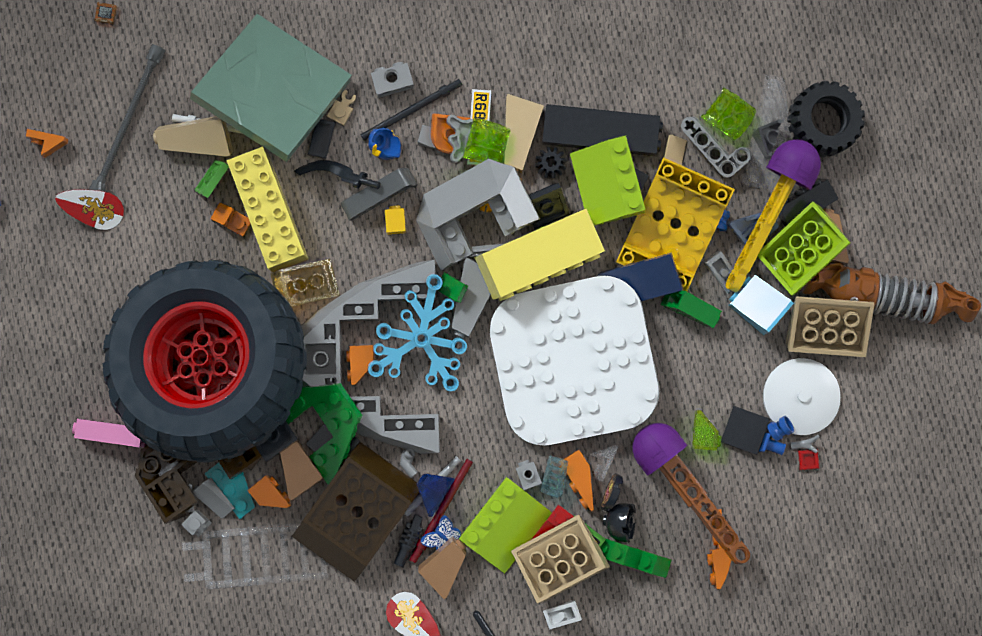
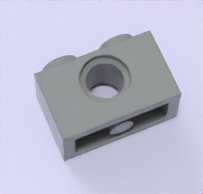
M397 62L392 65L393 67L386 69L385 67H379L371 73L378 98L414 88L408 63ZM390 75L397 76V80L394 83L387 81Z

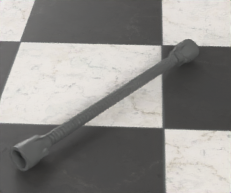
M151 44L146 57L148 60L146 69L119 128L120 131H118L115 137L116 140H114L115 142L111 146V151L108 153L109 155L106 158L107 160H105L106 162L102 167L100 175L97 176L96 180L92 181L88 190L105 192L107 186L105 185V177H107L108 170H110L109 168L113 164V159L116 157L115 155L119 150L118 148L131 122L130 119H132L131 117L135 113V108L139 104L154 67L160 64L166 51L165 49Z

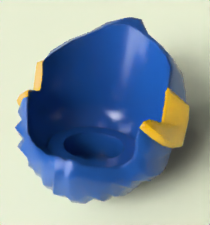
M379 128L373 129L370 132L368 140L369 149L374 156L383 160L400 157L401 142L399 137L394 135L393 130Z

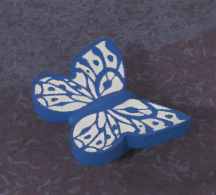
M444 515L441 517L435 532L424 535L421 538V543L430 548L436 547L437 550L452 536L456 539L460 538L461 531L458 528H454L451 520Z

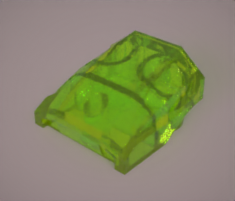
M723 87L721 94L707 112L701 115V118L734 141L741 137L752 123L756 109L738 95Z
M473 118L463 158L481 162L492 159L501 163L510 129L498 123Z

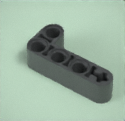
M399 168L378 180L381 183L379 189L366 187L341 202V206L349 221L367 213L397 194L405 193L411 187L415 188L418 184L410 169Z

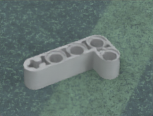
M693 116L686 117L682 121L681 128L722 176L731 177L735 175L752 159V151L748 147H740L729 155L698 118ZM688 121H694L695 124L693 125V127L696 130L701 129L702 131L696 133L694 129H688ZM702 134L708 137V142L705 145L699 142V137ZM715 148L721 153L719 159H714L711 155L712 150ZM741 150L746 151L748 154V158L745 161H741L738 157V153ZM726 163H730L733 166L732 173L724 171Z

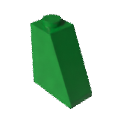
M683 290L664 295L660 304L710 328H714L719 322L722 312Z

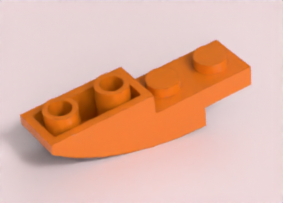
M716 518L712 520V526L715 529H719L721 526L720 521ZM725 534L724 542L731 545L733 542L732 536ZM712 535L713 545H717V549H709L710 554H707L708 566L712 565L713 572L709 574L710 583L716 589H721L726 580L731 559L726 554L727 550L722 548Z

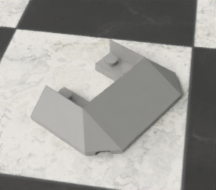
M487 159L423 195L416 221L441 271L474 254L458 219L489 203L504 236H509L540 219L515 167Z

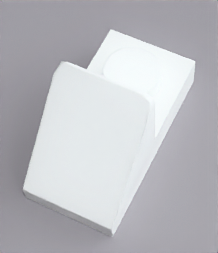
M572 600L543 611L549 629L582 620L576 602Z

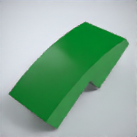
M443 272L441 277L442 286L438 291L452 300L461 303L469 285Z

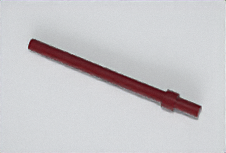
M466 459L423 536L435 531L441 517L444 515L473 464L469 459ZM418 539L417 547L409 559L414 563L417 562L423 550L427 549V546L421 543V539Z

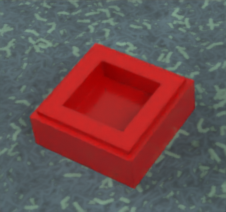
M812 450L798 451L799 470L819 469L818 452L814 453Z

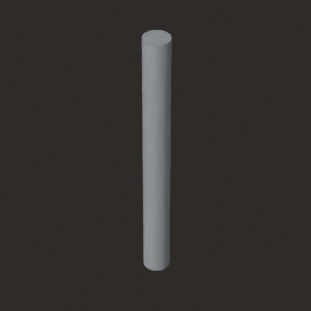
M457 456L413 500L404 513L405 515L409 516L461 462Z

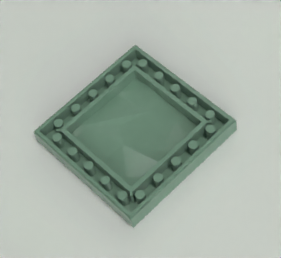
M256 14L191 91L190 99L287 162L347 87L352 75L262 16Z

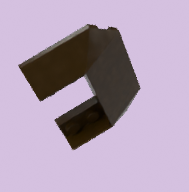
M146 445L140 450L138 469L136 468L135 478L164 524L187 516L185 512L199 503L181 473L197 462L176 459ZM254 446L240 456L231 459H220L218 462L229 479L232 480L246 469L252 471L261 460L262 455Z

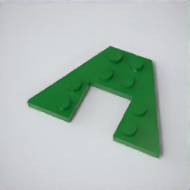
M341 383L302 387L300 396L297 400L295 399L290 409L291 413L286 420L288 424L294 422L313 406L332 434V439L309 456L328 485L342 467L344 459L347 458L350 450L349 445L352 437L356 434L357 425L362 418L361 412Z

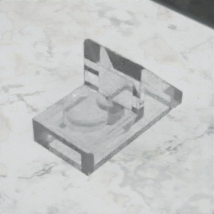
M613 445L589 454L602 461L601 464H597L593 472L596 475V480L603 482L618 446Z

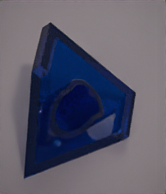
M423 474L417 482L429 517H433L454 482V478Z

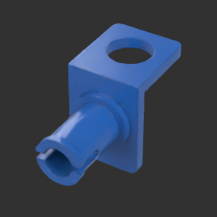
M765 433L759 452L769 450L783 455L786 444L770 439V433Z

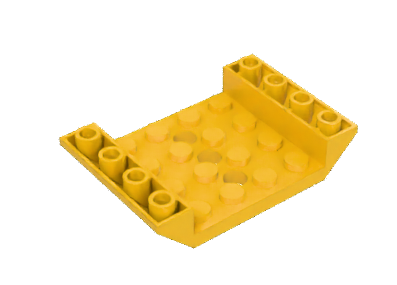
M663 157L644 199L645 213L637 215L616 262L625 266L672 252L683 291H688L695 272L735 189ZM656 210L662 211L664 214L663 219L656 220L653 217V212ZM673 218L680 219L681 226L679 228L671 226L670 222ZM696 226L699 229L698 235L691 236L688 233V228Z

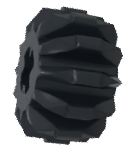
M547 147V153L544 150H540L541 156H536L535 158L539 161L535 164L536 168H540L538 174H542L545 171L544 178L546 179L549 173L551 178L555 179V172L561 176V170H566V166L563 163L567 162V158H561L564 155L563 151L557 154V147L554 148L553 152H551L550 147ZM554 159L556 165L549 167L546 160Z

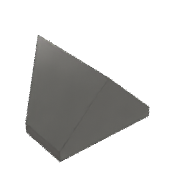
M781 119L757 128L752 134L765 159L769 160L772 156L771 151L773 145L775 146L779 133L778 128L783 121Z

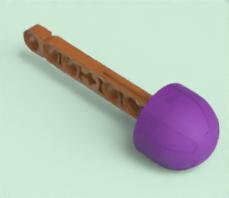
M653 423L643 427L633 441V455L642 470L648 476L659 468L687 506L693 509L720 546L727 550L726 554L735 564L746 563L750 559L748 548L742 541L739 542L738 535L677 455L687 446L682 437L674 428L663 423ZM677 466L678 468L671 473L670 470ZM677 472L684 474L685 479L683 482L676 480L675 475ZM689 487L696 490L697 495L695 498L688 495ZM706 504L708 508L702 512V505ZM714 513V515L709 517L707 520L706 517L709 516V514ZM715 518L721 523L719 529H715L712 526L711 522ZM725 534L732 536L733 542L731 545L724 542ZM737 550H742L744 552V560L741 561L737 559Z

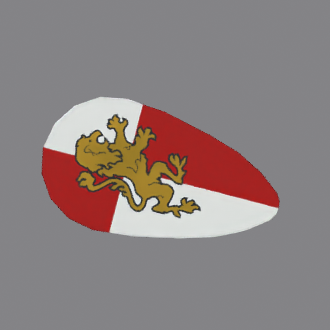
M73 189L63 191L55 196L57 204L67 214L97 229L107 230L114 228L123 218L124 208L122 202L117 196L109 192Z
M402 592L390 599L386 609L387 620L399 633L404 636H441L437 623L419 597L409 592Z

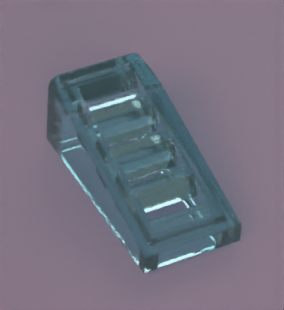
M549 455L540 492L556 498L562 496L568 461ZM553 462L561 464V468L554 466ZM552 469L559 471L560 474L553 473ZM551 476L558 478V481L551 479ZM550 483L557 485L556 488L550 486Z

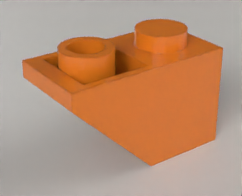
M373 345L350 346V351H346L347 362H350L351 369L347 370V379L351 381V385H357L368 373V365L374 361Z
M268 475L264 476L247 490L260 506L281 508L292 506L288 494L285 491L281 492L277 488L279 483L273 476L270 478Z

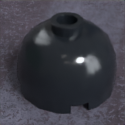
M616 504L607 515H604L603 525L606 526L609 536L613 539L627 543L630 542L629 539H633L636 522L633 523L632 513H636L634 504Z

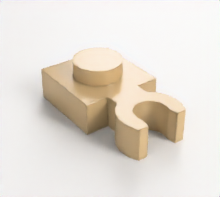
M344 90L342 93V101L336 100L327 115L328 118L345 126L353 111V108L349 107V105L356 101V95H353L350 100L346 99L347 90Z

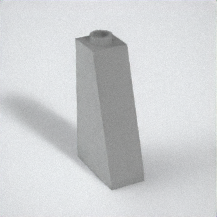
M468 258L464 262L461 282L469 286L461 303L456 302L452 329L455 330L453 334L463 339L465 336L469 337L491 296L478 264Z

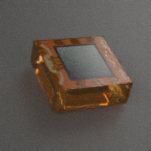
M97 2L94 21L114 25L117 5Z

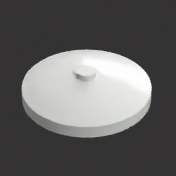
M806 358L792 359L777 366L768 376L763 389V404L772 422H777L779 418L787 416L794 427V433L792 434L809 435L821 431L835 418L840 406V388L832 372L823 364Z

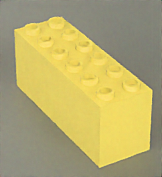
M264 147L227 160L267 268L272 273L309 260L272 162Z
M584 209L474 258L492 299L499 298L502 301L514 296V291L518 294L532 288V283L536 286L548 281V276L554 278L566 273V268L569 271L584 265L582 261L588 263L601 257L600 253L605 250L587 209Z

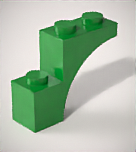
M606 538L600 546L607 560L663 578L667 577L672 561L669 558Z

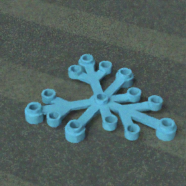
M431 274L426 279L428 292L424 309L417 300V295L414 291L409 290L404 295L405 300L411 303L421 319L420 328L414 321L412 312L408 309L402 310L400 317L403 321L407 322L412 332L393 329L387 323L379 324L376 328V334L379 338L388 339L392 336L410 341L398 349L385 347L382 343L375 344L373 351L376 355L384 354L388 356L380 361L374 360L370 362L368 372L373 377H379L383 374L384 367L392 363V366L388 368V374L392 378H396L400 375L399 367L402 355L415 347L423 348L431 359L429 373L425 376L426 382L429 385L436 384L438 371L443 378V387L447 391H455L459 386V382L455 376L449 375L445 367L457 370L460 367V361L457 358L446 359L438 357L430 344L448 347L456 354H463L467 349V343L462 338L449 340L433 337L440 330L447 329L450 326V321L446 317H440L438 323L428 329L431 320L446 310H452L454 307L453 300L445 298L441 305L432 310L436 290L441 288L442 279L437 274ZM433 278L437 279V283L435 285L430 284V281ZM410 293L414 294V298L412 300L407 299V296ZM446 301H451L450 307H445ZM405 312L410 313V316L407 319L403 318V314ZM442 320H447L445 326H441ZM382 327L387 328V332L384 334L380 333ZM419 335H424L423 341H418ZM457 342H461L460 348H455ZM378 346L383 347L381 352H376ZM452 361H457L455 367L451 366ZM373 365L379 366L377 371L372 370ZM396 368L397 373L392 375L391 370ZM429 376H434V381L429 382ZM449 379L453 380V384L451 386L447 385V381Z

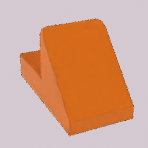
M27 129L26 137L31 139V143L43 144L41 155L44 158L68 144V139L64 136Z
M220 202L210 218L243 237L251 225L248 217Z

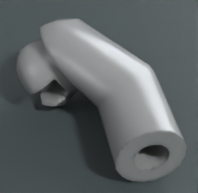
M405 449L401 455L400 465L411 478L417 473V470L412 465L415 452L412 449Z

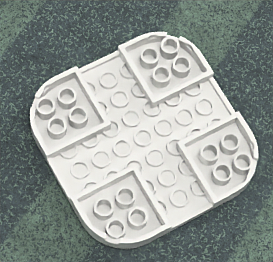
M597 276L515 294L503 301L496 309L490 325L491 343L507 420L519 437L536 445H552L634 428L645 422L653 413L659 399V382L651 352L643 306L639 296L631 286L615 277Z

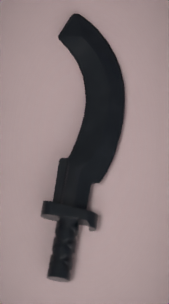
M317 160L294 170L299 176L311 171L331 172L341 177V181L351 183L357 189L361 185L379 189L381 186L380 182L368 179L367 173L355 174L348 166L330 160Z

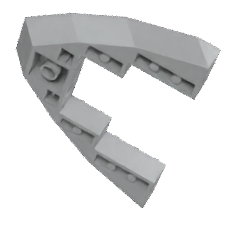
M435 259L416 262L363 281L318 310L301 326L304 334V349L307 354L306 369L302 378L303 387L332 385L335 383L342 384L341 322L379 321V302L406 301L404 295L409 290L416 293L418 301L426 300L428 292L426 279L429 275L436 274ZM436 278L431 279V285L436 284ZM410 293L408 294L407 299L412 300L414 298V294ZM380 396L351 397L362 414L356 431L360 435L400 448L412 449L420 454L440 453L439 414L381 416Z

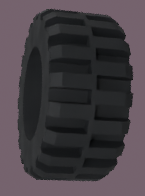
M822 81L812 84L793 100L794 103L789 108L791 114L787 116V122L791 123L788 129L789 133L793 132L794 134L792 139L810 143L817 150L819 157L834 156L852 146L862 134L861 129L865 125V121L862 118L865 117V111L860 108L863 105L861 100L857 101L855 98L857 94L854 91L849 92L848 86L845 84L839 86V82L836 81L831 83L829 81ZM815 104H829L838 112L841 125L837 134L833 136L825 135L815 128L811 118V111Z

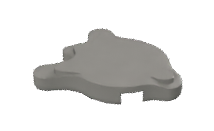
M455 115L447 117V124L455 130V134L448 137V142L453 147L450 155V160L453 163L459 162L464 157H478L485 154L500 139L499 132L488 127L483 120H462Z

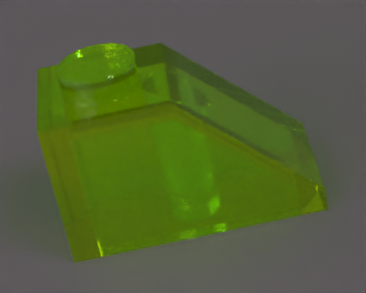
M695 410L692 449L717 451V447L721 446V436H718L719 431L701 410Z

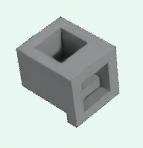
M528 459L518 463L519 467L515 469L523 490L542 484L534 461L530 463ZM526 470L532 472L530 478L525 477L524 473Z
M194 510L181 525L190 534L199 537L212 522L199 510Z

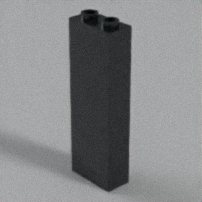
M546 104L542 145L584 149L610 139L626 136L631 154L656 156L657 151L660 152L661 140H658V135L662 133L663 122L660 121V116Z

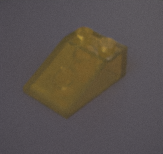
M331 259L279 269L270 273L273 286L286 298L292 308L340 295Z

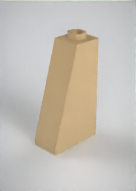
M507 94L504 164L513 166L517 173H522L544 105Z
M217 116L160 126L153 134L154 142L158 144L160 150L230 156L233 152L227 123Z

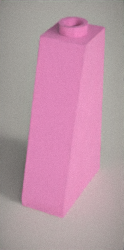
M77 419V422L73 424L72 433L75 434L74 438L133 447H145L147 445L134 436L125 425Z

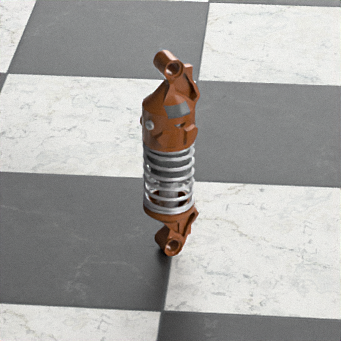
M840 263L824 267L800 289L804 294H812L814 291L822 288L832 299L874 302V315L881 312L883 316H887L890 313L892 318L898 315L901 319L908 317L910 321H914L917 318L920 323L925 322L931 325L936 324L941 318L953 311L958 314L962 321L972 322L981 309L979 300L966 294V292L957 291L946 281L943 283L932 282L928 288L926 282L922 281L917 290V281L915 279L908 286L906 277L899 282L897 276L893 277V279L889 278L888 274L882 277L880 273L874 272L871 268L862 267L856 269L845 267ZM912 308H915V316H914V317H911V314H910V312L912 311ZM921 311H922V318H923V319H920V316H919V314L921 313Z

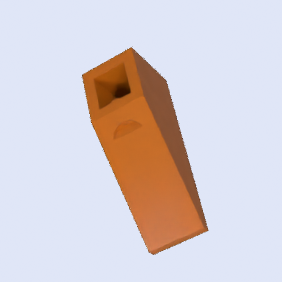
M577 450L559 462L561 466L558 468L564 477L568 475L571 480L569 485L573 492H578L582 497L579 501L584 509L589 508L592 511L594 507L590 465L580 450Z

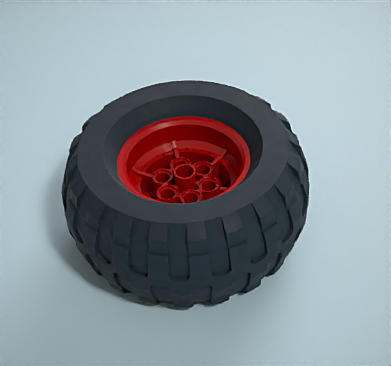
M195 260L176 264V267L162 269L153 273L144 284L135 286L127 294L129 298L122 308H117L111 319L113 324L110 333L105 336L103 345L105 353L103 375L105 384L109 388V399L126 428L156 451L176 459L204 463L240 456L246 450L259 446L270 438L271 433L287 420L295 399L299 398L303 387L302 378L307 364L303 329L286 298L270 282L256 272L222 260H208L204 262ZM219 328L228 331L231 335L220 338ZM197 330L193 341L183 339L189 333ZM208 337L207 344L201 345L202 339ZM225 345L224 352L218 354L219 347ZM191 348V354L185 357V351ZM240 356L239 364H237L235 360ZM173 357L180 362L177 370L174 373ZM225 364V371L223 373H219V367ZM192 367L191 374L186 376V369ZM208 375V383L202 384L203 377ZM222 385H227L224 389L221 390ZM196 387L198 396L188 394L186 391Z

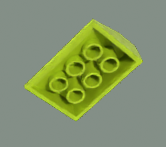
M626 136L610 139L570 153L584 209H587L594 226L645 213V206Z
M812 202L760 250L758 257L791 296H794L850 244V241L818 204Z
M506 477L459 539L505 574L515 561L511 551L530 541L552 512Z

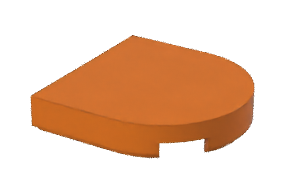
M434 113L432 114L431 122L432 143L440 152L451 154L453 147L448 142V137L454 135L455 130L446 122L449 115ZM457 116L458 118H460V119H462V120H468V119H470V118H467V117H459V116Z

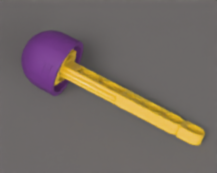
M790 140L781 144L772 155L766 168L781 177L726 281L725 286L727 289L738 292L742 287L746 275L750 272L794 185L797 184L806 189H812L820 172L821 161L817 150L810 143L803 140Z

